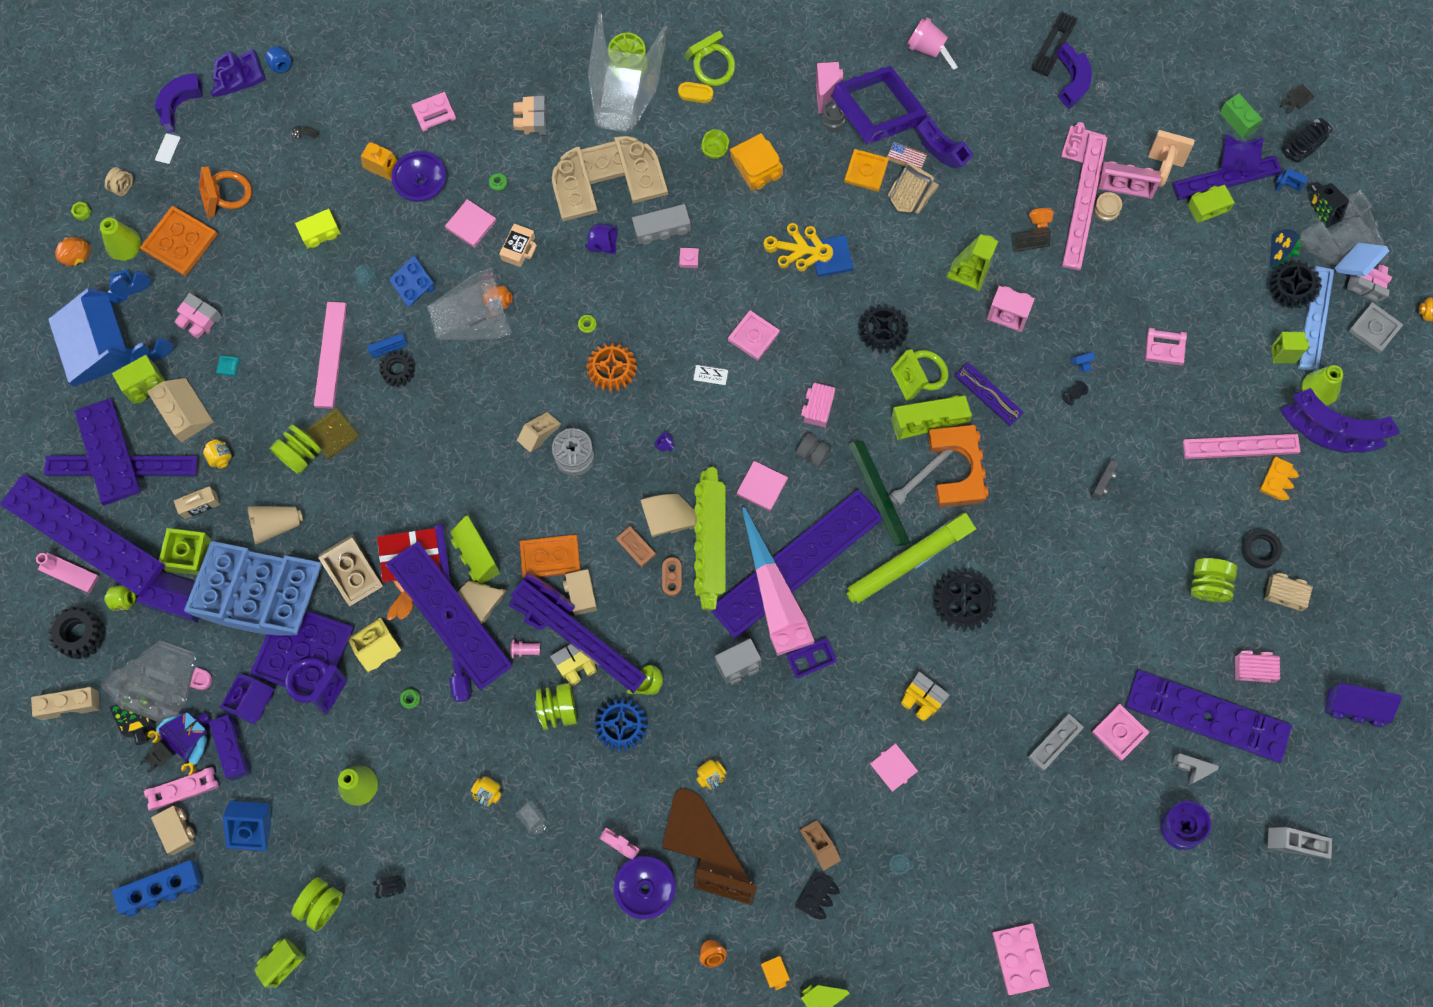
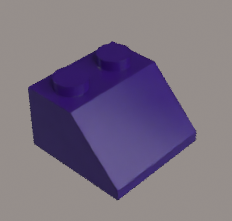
M238 673L220 709L255 725L261 718L265 705L271 700L274 689L254 678Z

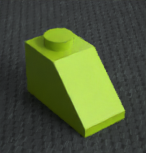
M810 985L802 991L804 996L800 999L806 1007H833L850 993L843 989L819 985L814 988Z

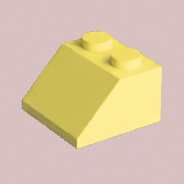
M381 617L349 639L356 657L367 672L377 669L381 663L395 657L401 651Z

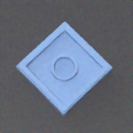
M1357 243L1335 269L1337 273L1366 277L1389 250L1387 246Z

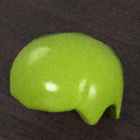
M712 129L703 137L701 143L702 152L711 159H719L727 152L729 139L723 131Z

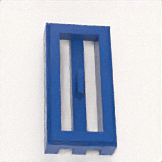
M401 333L367 347L372 358H376L408 345L404 335Z

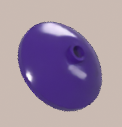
M425 151L411 152L401 157L394 165L391 175L392 184L396 192L404 199L414 202L426 201L435 197L444 187L446 170L442 161L434 154Z
M641 856L629 860L620 868L614 881V895L618 905L626 914L637 919H652L661 915L669 908L675 896L676 888L672 872L666 864L654 857ZM644 885L649 886V891L646 893L642 892V886Z

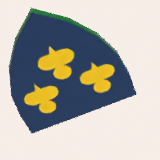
M1284 229L1272 234L1270 268L1281 264L1290 255L1299 256L1300 251L1297 249L1301 247L1300 240L1302 237L1298 232Z

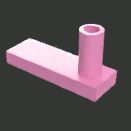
M48 552L47 554L40 553L36 557V562L40 564L39 571L89 594L99 579L98 575Z

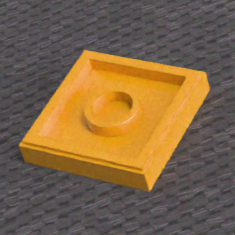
M854 149L844 183L879 192L889 158Z

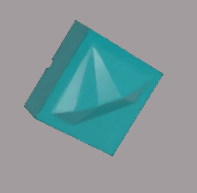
M220 356L216 373L222 376L236 377L240 359L238 357Z

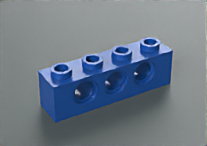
M190 860L112 890L118 914L131 917L137 915L139 910L145 907L146 909H152L159 906L158 902L166 900V902L173 901L181 893L190 894L198 890L197 887L202 886L203 882L197 862ZM181 877V885L176 888L175 880ZM158 885H161L162 891L156 895L155 889ZM141 892L142 899L137 903L136 895Z

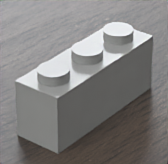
M685 204L632 217L638 244H650L654 240H666L670 236L677 234L685 235L691 231V223Z

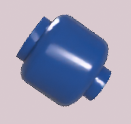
M281 46L270 48L265 56L270 69L276 73L287 71L292 63L288 52Z

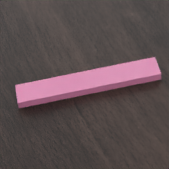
M327 302L314 400L315 408L334 409L347 310L346 303Z
M1298 434L1185 439L1182 441L1185 459L1299 454L1301 452Z

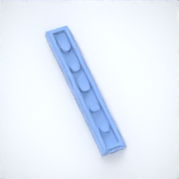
M1315 266L1314 271H1319L1318 277L1322 279L1320 283L1322 288L1319 291V296L1315 297V301L1313 303L1309 302L1304 327L1306 339L1309 340V348L1299 359L1298 369L1312 372L1319 369L1334 269Z

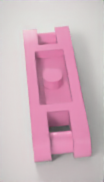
M214 767L206 768L201 772L155 788L146 789L144 794L148 798V810L153 811L218 788V782L214 778ZM206 778L207 781L205 785L202 784L201 779ZM161 793L162 800L157 801L156 795Z

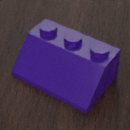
M162 571L142 597L138 596L136 601L146 608L198 623L200 619L184 611L195 581Z
M1340 683L1328 690L1325 713L1331 714L1332 718L1344 719L1346 717L1352 719V722L1364 723L1365 721L1372 723L1374 727L1382 728L1393 722L1402 695Z

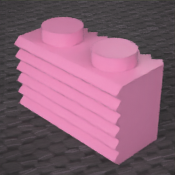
M813 383V387L808 388L806 399H809L808 405L803 406L801 416H804V423L826 428L835 395L834 387Z
M1241 651V654L1235 656V680L1268 683L1279 681L1280 657L1273 656L1272 652H1262L1261 655H1253V651Z

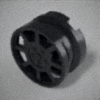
M401 875L373 881L374 886L378 885L375 898L395 896L397 892L398 894L404 893V888L398 882L402 879Z

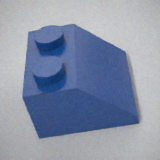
M230 801L222 816L226 848L267 851L271 825L270 804Z

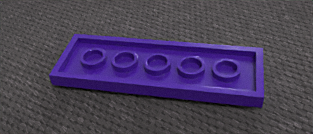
M109 398L75 410L74 412L102 505L105 506L141 493L113 400Z

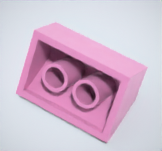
M1104 162L1098 189L1152 199L1160 184L1161 177L1159 171L1151 168L1144 169L1134 165Z

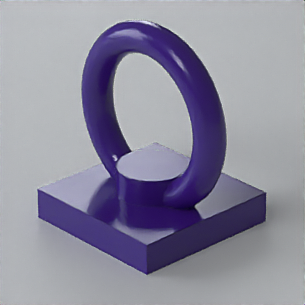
M305 658L296 662L289 669L285 679L286 690L291 698L301 703L312 702L320 712L326 715L347 683L346 678L337 667L331 664L328 666L324 661L317 658ZM317 666L324 675L317 681L313 693L310 695L298 693L293 685L296 673L303 667Z

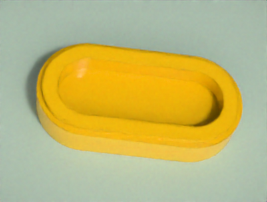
M684 82L678 87V95L686 101L708 103L713 99V89L704 84Z

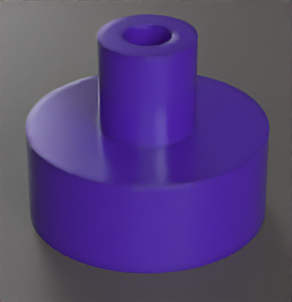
M667 432L662 433L657 438L655 447L661 452L665 450L672 451L675 447L672 444L673 437Z

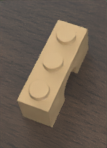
M92 687L31 697L32 717L39 720L61 717L62 713L78 712L81 714L100 710L99 691Z

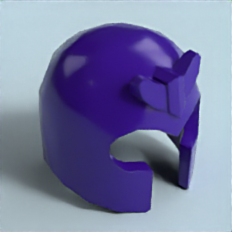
M601 223L594 225L588 232V244L585 247L591 252L599 253L605 251L606 254H615L617 227Z

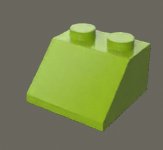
M288 939L279 940L272 947L273 951L268 956H263L257 962L258 966L254 971L264 987L277 988L306 958Z

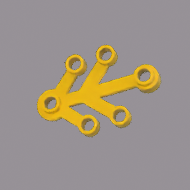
M795 223L789 224L787 231L797 244L777 241L773 236L767 237L763 242L765 250L769 253H773L778 249L794 251L789 256L779 257L778 264L781 268H787L790 263L796 261L797 270L802 272L817 261L827 262L833 256L832 247L828 244H822L816 235L815 228L812 226L805 229V236L811 239L815 247L807 245ZM806 254H811V255H812V256H810L809 258H807L806 260H805V259H799V258H801L802 256H804V255H806ZM783 260L787 261L785 264L781 263ZM799 264H805L803 267H799Z

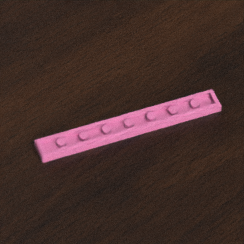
M1091 133L1088 136L1062 264L1064 268L1081 270L1107 142L1106 136Z

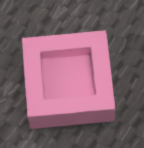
M680 248L679 266L683 268H698L699 249Z

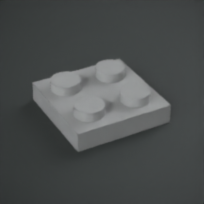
M1372 302L1348 332L1380 354L1403 324Z

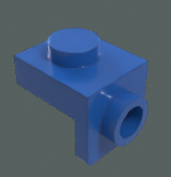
M1288 168L1285 174L1281 173L1276 181L1279 184L1276 191L1279 192L1284 184L1301 191L1308 177Z

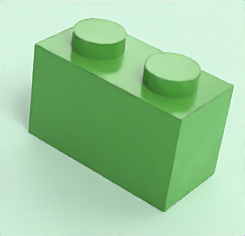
M1240 93L1225 102L1220 112L1242 139L1256 131L1263 120Z

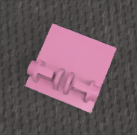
M1078 122L1075 126L1070 127L1061 157L1083 163L1089 134L1106 135L1085 130L1084 123Z

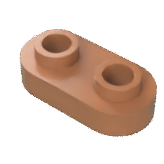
M674 557L667 558L662 564V589L670 597L677 596L682 590V565ZM675 566L676 569L674 571H670L669 567ZM671 584L676 586L674 590H670L668 587Z

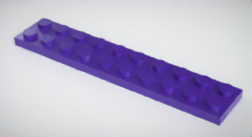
M24 474L21 475L0 502L2 507L140 597L144 595L165 567L163 563Z
M859 490L773 557L791 593L883 520L879 512ZM756 572L718 601L715 610H711L734 640L765 615Z

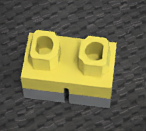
M570 644L567 647L575 662L566 647L550 657L564 680L567 679L574 686L581 681L577 674L578 671L584 669L586 674L591 676L597 670L592 660Z

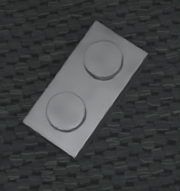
M1110 461L1091 498L1098 501L1101 496H1106L1110 488L1107 486L1109 480L1113 481L1118 473L1115 470L1118 463Z

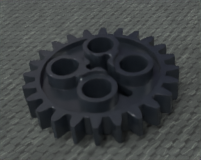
M966 568L962 574L959 569L956 570L955 575L950 571L948 573L949 579L943 576V583L938 582L937 584L940 589H935L934 591L938 596L933 598V601L938 602L934 605V609H940L937 616H944L941 622L943 623L948 620V627L954 624L957 631L961 626L963 632L967 630V627L974 631L975 625L980 629L982 627L981 621L987 624L989 622L987 617H993L990 611H995L997 608L992 605L997 602V599L992 598L996 595V591H990L993 584H986L988 578L982 580V573L975 576V570L968 574ZM963 584H966V585H967L966 600H969V601L967 602V604H966V614H967L966 617L963 616V610H964V600H962V598H963V596H964V586H963ZM955 586L959 588L960 593L954 594L950 588ZM970 588H977L980 594H972ZM953 605L958 606L960 612L954 613L950 607ZM976 606L980 613H972L970 607Z

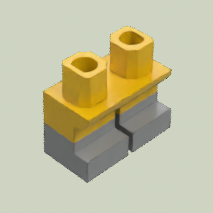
M919 672L905 691L901 705L908 710L911 709L914 703L919 705L921 709L917 712L916 716L924 722L938 711L948 699L949 694L935 684L927 696L923 698L934 682Z

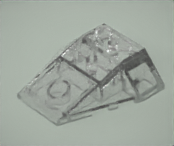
M160 640L143 651L141 656L135 660H129L127 665L120 670L118 668L114 670L102 684V688L120 708L157 722L176 716L187 702L197 654Z

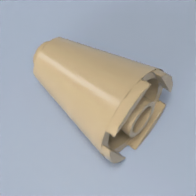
M247 507L255 544H260L300 526L299 522L303 521L301 510H297L296 507Z

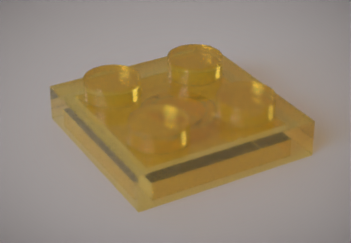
M337 408L306 430L316 441V444L328 460L360 438Z

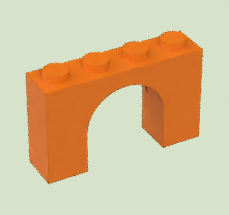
M976 426L930 429L928 433L930 453L946 450L959 452L967 458L971 467L970 476L964 481L937 485L935 491L938 508L984 503L986 497H988V487L984 486L983 481L986 478L985 468L981 467L980 460H983V452L978 447L980 432L976 431Z

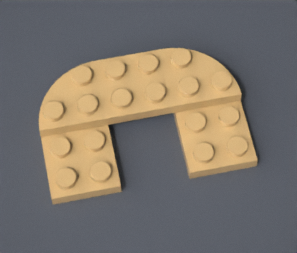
M615 137L613 142L580 150V146L573 148L560 158L561 160L554 167L552 174L553 189L562 222L598 213L590 186L593 183L625 176L633 204L668 195L656 153L647 143L639 142L634 137Z

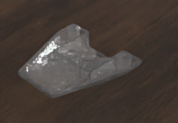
M493 267L474 273L428 305L437 340H489L512 334L510 323L504 312L497 288L498 282Z

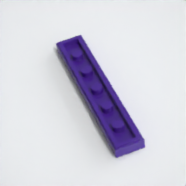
M1272 156L1260 160L1259 172L1222 169L1173 182L1172 187L1179 201L1190 198L1198 192L1204 193L1213 186L1225 185L1228 188L1281 174L1282 170L1277 157Z

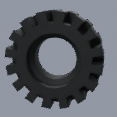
M392 351L390 356L387 353L385 355L386 359L382 358V363H379V371L385 382L393 387L394 385L400 387V384L405 386L407 381L410 383V378H414L413 372H415L411 358L404 352L402 354L401 351H397V354ZM396 363L404 366L403 372L399 375H393L390 372L391 367Z

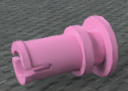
M512 639L510 645L511 658L514 659V655H519V657H522V655L540 656V643H522V641L514 643V639Z

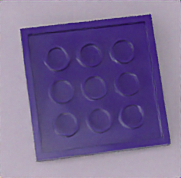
M306 611L297 635H266L250 675L286 688L285 679L289 669L302 659L317 658L324 661L328 666L331 664L338 668L354 628ZM306 666L300 669L293 680L295 690L304 695L312 694L317 681L324 675L322 670L317 666Z

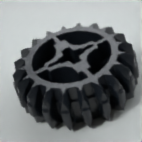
M1323 118L1315 119L1292 139L1286 147L1285 153L1296 163L1303 161L1329 138L1333 128Z
M1291 260L1289 265L1284 262L1282 268H1276L1269 281L1271 285L1269 291L1273 292L1272 298H1277V304L1283 302V307L1288 304L1291 309L1294 308V305H1297L1298 309H1300L1302 304L1307 307L1309 302L1313 303L1315 301V297L1319 296V291L1322 288L1320 284L1322 279L1318 277L1319 271H1314V265L1307 267V262L1302 265L1300 260L1297 261V264H1294ZM1295 280H1297V281H1296V284H1297L1296 290L1294 289V286H1295V285H1294V282H1295Z
M880 304L877 305V309L873 306L870 307V312L866 310L864 316L860 318L861 322L858 324L860 329L858 334L862 336L861 342L866 341V347L872 345V352L876 348L879 349V353H882V349H885L886 353H889L890 348L895 351L897 346H902V341H906V335L909 331L907 329L908 322H905V315L900 316L901 310L895 312V307L893 306L889 309L887 304L884 308ZM870 322L873 324V327L875 328L873 335L870 333L868 328ZM893 323L897 325V334H895L894 330L891 328Z

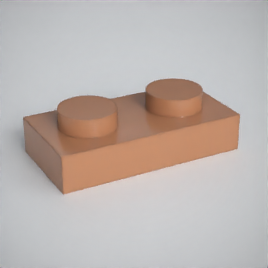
M631 526L616 538V541L641 568L656 556V553Z

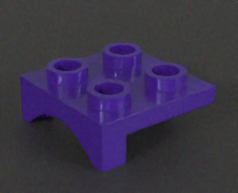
M1226 134L1221 169L1259 172L1264 138L1244 142Z

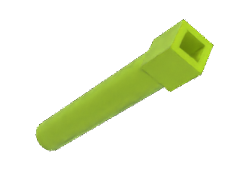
M967 513L960 514L934 533L849 586L846 593L851 603L856 602L859 604L949 545L976 530V527Z

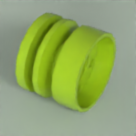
M291 424L288 429L293 436L284 431L283 435L288 441L284 443L277 439L269 449L284 464L300 475L308 467L307 462L303 458L306 456L314 460L315 456L310 451L312 450L319 455L322 450L309 434Z
M1213 558L1196 560L1194 576L1198 579L1192 581L1194 587L1191 588V595L1209 602H1231L1234 597L1232 592L1235 587L1230 582L1236 580L1237 565L1229 561Z
M570 683L557 685L556 695H553L551 689L546 687L547 697H544L542 689H536V711L544 731L549 730V720H551L554 729L557 728V719L561 718L564 726L578 723Z

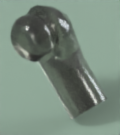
M307 125L292 128L291 136L295 139H300L301 134H305L313 139H317L319 136V131Z

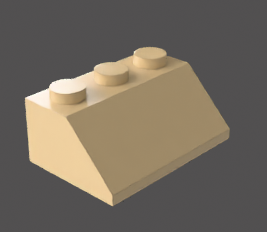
M186 378L163 381L147 391L171 431L180 442L185 441L214 423Z

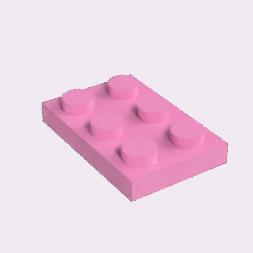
M1033 924L992 933L1008 995L1049 986Z

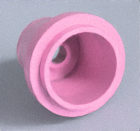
M927 17L926 20L922 18L907 43L910 45L908 49L936 58L948 36L937 28L930 18Z

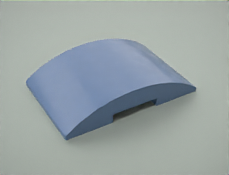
M211 541L184 611L201 619L239 630L269 635H297L322 563L285 555L284 558L250 552L248 548Z

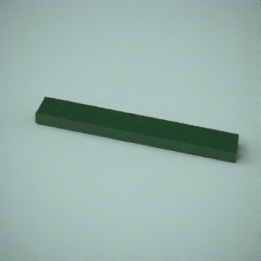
M853 441L849 444V447L894 545L905 546L909 544L910 540L864 441Z

